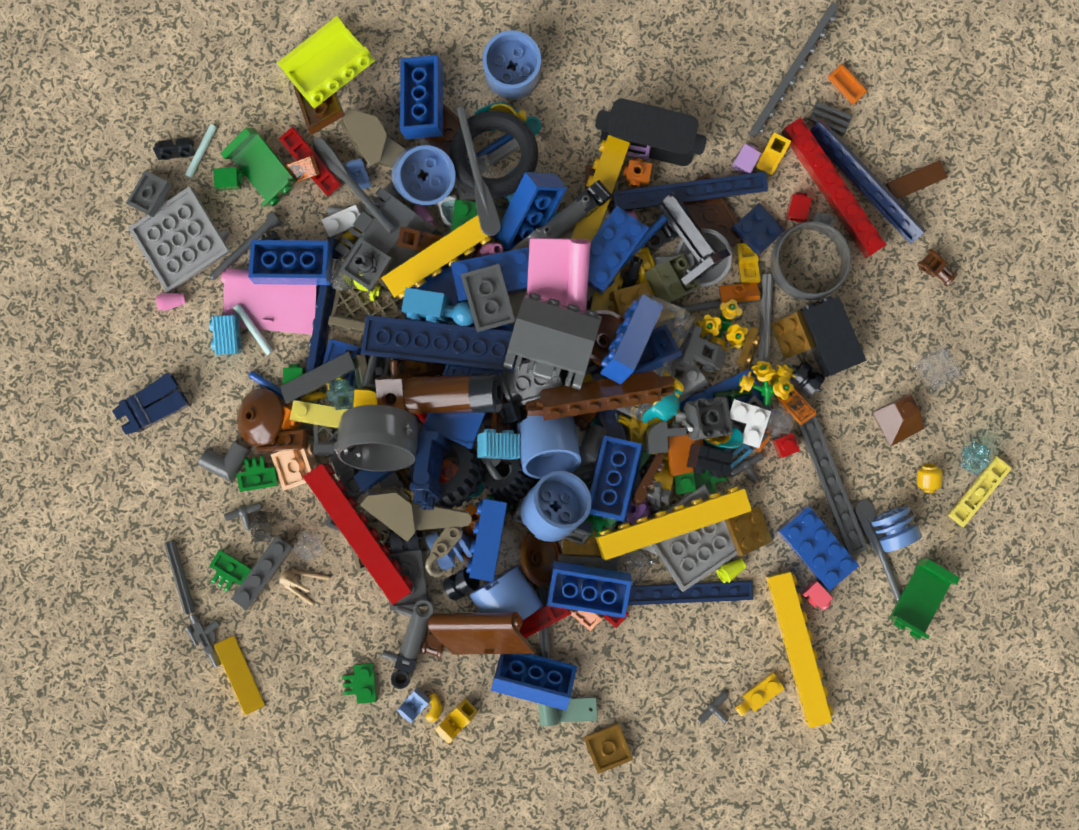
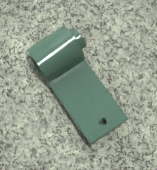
M596 697L570 698L566 711L538 703L540 726H554L561 722L598 721Z

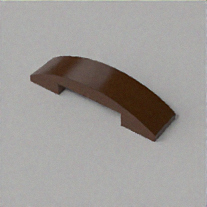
M400 227L397 246L423 251L444 236ZM474 251L467 256L463 253L457 258L459 260L472 259Z

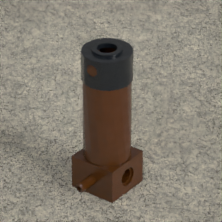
M392 360L390 361L391 374L375 380L377 405L396 407L411 414L499 412L502 407L503 388L498 373L415 377V373L399 374L398 361Z

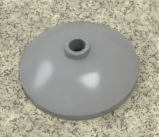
M712 229L701 230L717 252L727 249L731 255L707 272L702 278L698 279L701 287L711 286L723 280L730 271L733 261L729 242L722 234ZM681 240L675 255L692 252L685 242Z

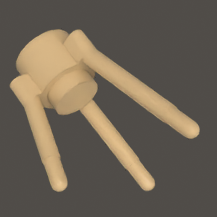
M293 568L291 571L286 569L279 583L310 605H314L313 601L295 589V587H298L306 592H310L309 588L298 583L299 577L297 575L329 580L330 576L298 571Z

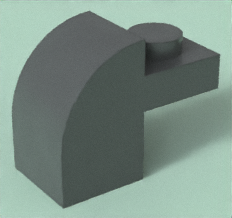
M663 420L652 423L646 430L644 437L645 452L649 454L668 452V437L687 435L686 427L680 426V423H671L667 427V421Z

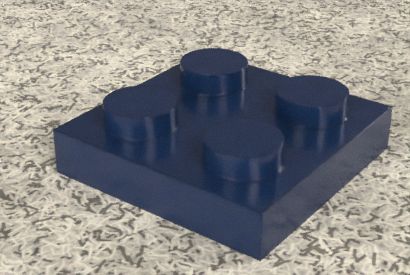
M760 203L732 227L757 256L785 231Z

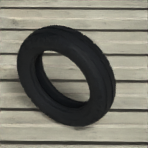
M485 111L471 116L467 120L472 140L486 131L498 130L508 133L518 142L521 148V158L517 167L511 173L500 178H486L482 176L492 198L505 197L515 193L525 172H535L537 167L538 145L533 132L520 118L504 111ZM460 125L451 140L449 157L454 165L457 180L463 187L475 194V179L473 171L467 162V148Z

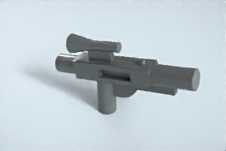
M659 481L654 482L653 491L647 488V499L652 503V512L654 513L663 511L664 503L666 506H669L671 491L668 489L663 491Z
M196 613L189 616L193 625L184 629L190 635L195 646L199 645L197 641L200 640L204 648L203 650L208 654L214 668L220 666L219 656L214 647L216 641L214 630L220 626V623L215 619L204 628Z

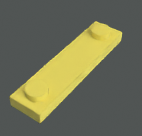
M293 400L290 420L338 428L341 415L348 409Z
M995 456L947 515L961 527H964L1006 477L1012 467L998 456Z

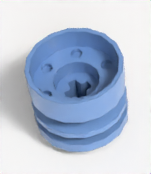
M909 506L892 508L881 513L871 521L872 526H880L875 529L877 534L886 533L879 540L884 552L901 549L922 538L917 524H907L914 519L913 515H906L911 511Z
M463 529L461 538L450 552L436 560L442 570L446 569L447 571L456 565L454 556H457L461 562L465 561L462 554L463 551L468 558L473 556V553H470L471 544ZM437 530L425 536L430 550L434 541L440 535Z

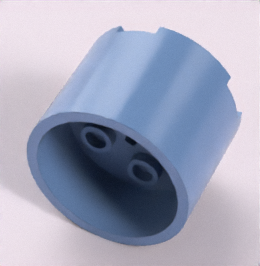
M509 30L495 35L487 43L483 52V68L489 88L495 94L509 100L524 98L535 90L541 77V54L538 45L530 36L520 31ZM513 65L516 70L512 71L509 66Z
M434 146L410 147L397 157L392 167L391 175L394 188L400 196L411 203L420 205L439 203L450 194L455 183V168L450 157L444 151ZM420 170L426 172L423 181L422 178L417 177L420 174Z
M527 414L528 418L517 423V434H520L522 470L526 475L541 479L546 474L554 471L572 473L580 466L581 456L573 416L544 421L543 415L528 416Z
M566 471L548 473L524 497L521 504L522 522L540 540L548 542L562 540L588 517L591 510L590 492L585 483L572 473Z
M519 564L495 577L493 582L488 581L469 595L479 613L518 612L522 620L543 606Z

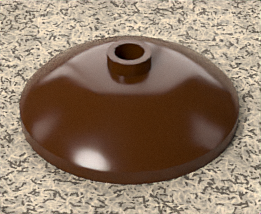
M608 310L596 311L602 319L590 360L598 365L601 364L604 356L610 352L608 347L611 341L618 335L615 332L619 324L624 321L623 317Z
M260 388L248 393L242 400L237 413V426L241 437L248 444L254 446H265L271 443L280 433L284 421L282 402L277 394L268 389Z
M531 531L523 539L520 549L521 565L529 580L537 586L550 585L554 561H558L559 554H561L558 541L548 542L540 540Z

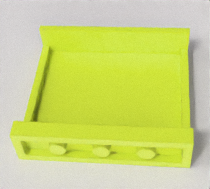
M336 16L279 60L277 64L315 109L375 62L368 49L361 45L344 26L340 18Z

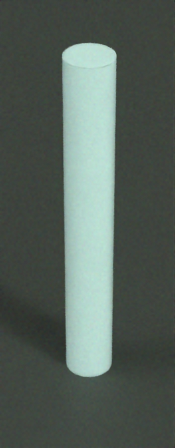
M209 125L185 173L186 176L193 177L217 129L216 126Z
M240 304L236 305L233 309L267 355L271 353L273 349Z

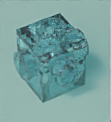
M339 379L335 382H329V390L326 391L327 400L332 403L335 411L354 408L355 388L354 386L351 387L348 380Z
M973 441L969 446L966 445L963 448L960 467L977 476L989 465L991 450L985 445Z

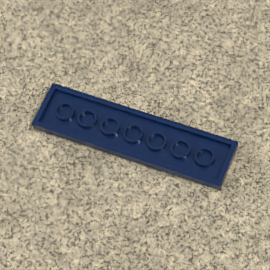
M366 315L361 348L362 355L516 373L514 368L518 357L516 355L512 369L503 367L512 331L487 329L477 332L475 327Z

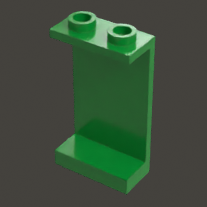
M245 128L220 153L224 159H232L265 199L261 203L263 207L277 205L281 201L280 197L283 194L289 193L297 182L255 128Z
M921 558L888 619L894 622L893 625L895 627L910 631L909 635L918 640L921 638L929 639L930 636L925 633L950 585H957L960 578L933 561Z

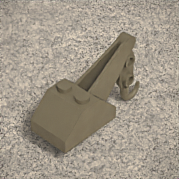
M352 109L345 111V116L338 119L359 158L362 159L365 168L369 169L377 163L392 168L397 157L406 149L387 136L385 132L387 127L383 120ZM420 170V174L417 177L424 179L426 172ZM390 182L384 189L396 199L401 197L394 188L393 182ZM377 196L379 200H381L382 202L384 201L382 198Z
M389 486L368 489L361 498L360 506L407 542L413 536L415 530L445 528L434 541L430 556L425 562V568L430 575L434 577L444 575L446 569L436 572L433 570L432 565L436 560L447 555L462 536V527L468 526L472 521L471 514L467 511L435 505L434 510H424L421 508V504H417L412 500L411 493L404 487Z

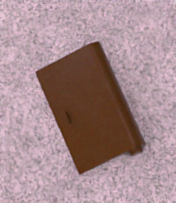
M518 612L431 614L429 617L428 627L430 632L453 655L535 654V649L519 632L522 626V617Z

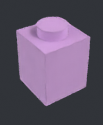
M744 144L732 168L742 174H750L761 152L752 144Z

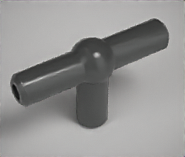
M759 452L753 457L743 460L740 465L730 470V476L735 477L746 470L753 483L758 481L759 478L752 466L764 459V455Z
M260 502L246 507L241 506L237 510L225 513L224 518L228 521L241 516L245 530H250L253 527L248 514L262 510L263 507Z
M722 691L713 702L708 704V708L698 717V720L704 724L714 713L723 723H726L729 717L718 707L728 698V695Z

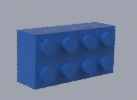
M438 55L400 58V131L405 139L443 136V63Z
M525 172L502 218L500 231L495 235L505 249H512L533 231L544 226L552 219L567 190L566 185L556 173Z
M618 206L614 208L594 236L590 246L588 286L601 295L607 290L649 229Z
M251 240L248 278L254 284L331 285L333 247L329 241Z
M528 247L451 263L458 301L468 302L461 274L496 264L500 265L508 295L527 291Z
M645 295L632 302L630 308L628 307L623 315V323L619 324L615 332L618 335L611 341L608 347L610 352L604 356L600 364L603 366L600 374L621 385L633 373L663 309V305Z
M609 436L603 437L590 491V515L627 522L644 451L642 444Z
M484 498L483 502H479L477 514L481 515L480 520L475 522L474 533L477 534L476 540L472 541L470 553L474 554L473 560L468 561L467 573H470L469 578L494 581L508 502Z
M804 506L776 530L825 589L829 591L859 567V564L809 506Z
M554 561L547 606L625 618L632 583L631 573Z
M500 654L491 691L566 711L571 698L577 666L533 654Z

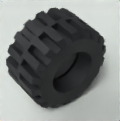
M521 456L515 460H501L495 466L501 476H507L510 471L509 465H512L510 475L503 481H495L486 466H484L483 483L485 488L504 502L508 501L510 503L513 500H520V497H524L526 492L531 490L530 486L534 484L535 480H533V477L526 475L522 470Z

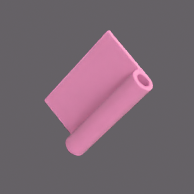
M530 238L527 294L536 293L541 295V299L548 301L549 298L556 299L561 302V305L565 306L573 304L580 307L579 310L586 312L591 241L568 238Z
M227 268L226 271H223L224 315L237 314L233 308L240 304L257 329L312 334V323L316 313V298L319 293L318 285L254 284L248 278L249 270ZM239 317L240 328H247Z

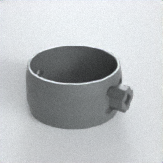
M816 212L813 221L802 222L789 228L779 237L772 249L770 258L772 276L777 285L791 297L805 301L824 298L836 291L847 278L851 264L850 249L842 234L832 227L835 218L828 214ZM799 230H814L829 237L836 245L841 258V269L837 281L828 291L817 294L805 293L791 286L784 278L779 266V251L787 235Z
M364 405L348 409L341 415L334 450L343 463L362 470L395 471L407 468L414 463L416 458L419 432L417 419L411 413L391 406ZM354 454L358 456V460L354 459Z

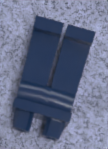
M167 372L160 379L141 391L128 397L126 400L119 401L120 405L113 409L112 412L117 419H121L124 416L128 418L129 422L121 427L124 433L129 435L135 432L140 433L145 428L191 405L183 391L179 390L181 388L174 375Z
M419 432L413 473L414 483H410V490L415 493L413 501L421 504V508L424 510H434L435 501H441L442 497L440 494L441 485L439 483L444 452H450L451 444L439 432Z

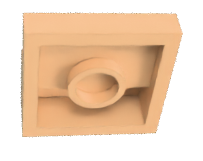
M308 441V450L279 451L271 454L283 491L305 484L306 481L303 476L320 465L316 461L313 445L310 441Z

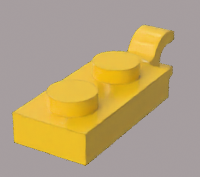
M772 672L742 695L745 700L736 706L735 710L740 716L744 715L750 708L755 712L785 688Z

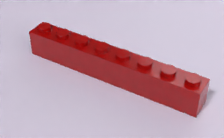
M800 117L786 126L781 132L782 135L791 140L790 147L865 259L886 246L802 118Z
M325 462L303 476L304 480L390 603L394 605L413 591V582L408 576L405 577L403 575L400 563L397 560L393 561L389 555L391 551L386 544L382 545L379 541L380 535L375 528H370L367 523L369 522L367 516L363 512L360 513L356 508L358 504L352 496L349 497L345 492L347 488L344 483L335 478V471L330 464L326 465Z

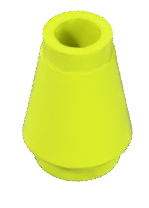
M740 558L723 564L716 572L723 583H730L746 569V565Z

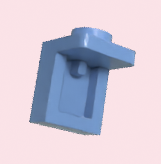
M361 158L344 164L350 176L362 190L371 187Z
M416 688L397 711L403 718L412 723L431 700Z

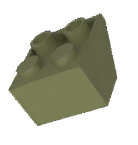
M683 253L652 267L643 274L647 282H649L657 301L663 307L701 287L698 280L684 285L681 279L686 275L685 271L690 268Z

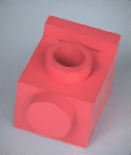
M815 580L800 592L802 596L809 597L807 601L814 608L818 606L822 611L831 605L830 601L833 599Z

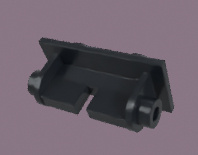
M189 137L176 139V145H173V140L158 141V143H155L153 151L158 160L187 158L195 155L193 149L194 140Z

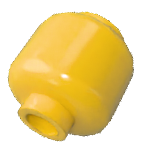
M923 464L917 470V486L923 489L925 493H935V490L942 487L943 472L938 468V465Z

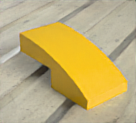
M746 243L737 244L741 284L760 283L758 256Z

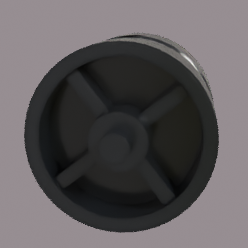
M803 361L797 367L794 364L791 368L794 369L792 374L796 378L791 377L790 381L796 386L800 385V390L809 397L816 391L819 393L822 391L820 385L824 382L825 378L818 371L813 372V367L807 361Z
M390 529V538L385 540V542L391 545L393 554L402 553L405 549L409 552L419 551L421 539H424V535L420 536L418 530H415V533L407 542Z
M467 567L458 571L457 574H452L445 578L443 588L451 600L457 601L466 594L476 591L480 587L479 579L469 578L470 573H467Z

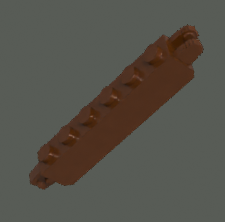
M649 371L631 374L621 385L607 378L583 382L580 390L572 388L573 384L569 387L559 386L542 389L539 399L526 402V410L528 416L543 415L545 421L661 401V397L674 394L673 385L675 379L672 376L658 377L657 373Z

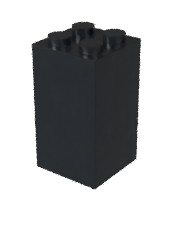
M830 295L818 301L819 305L815 306V303H811L800 309L816 346L811 348L812 353L824 378L867 361L839 296L833 298Z

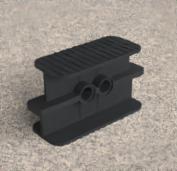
M623 98L617 99L613 103L610 112L600 110L595 123L596 129L602 131L600 136L601 143L602 140H607L608 135L624 139V141L628 140L626 142L633 146L647 148L648 145L651 146L649 158L679 166L689 165L694 154H703L707 142L706 136L697 134L699 123L694 116ZM628 149V150H627L628 152H633V153H638V154H643V155L646 154V152H641V151H636V150H631V149Z

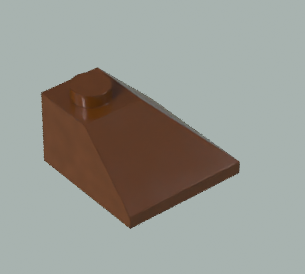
M911 394L905 395L872 413L890 447L924 429L921 412Z

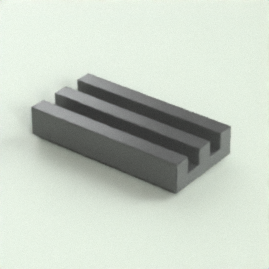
M816 102L809 121L817 123L821 119L816 118L815 115L821 116L843 125V128L824 121L833 131L844 135L852 115ZM818 108L821 109V110H824V111H826V112H829V113H831V114H834V115H836V116H839V117H841V118H844V119H846V121L841 120V119H839V118H836V117H834V116H831V115H829V114H826V113H824V112H821V111L818 110Z

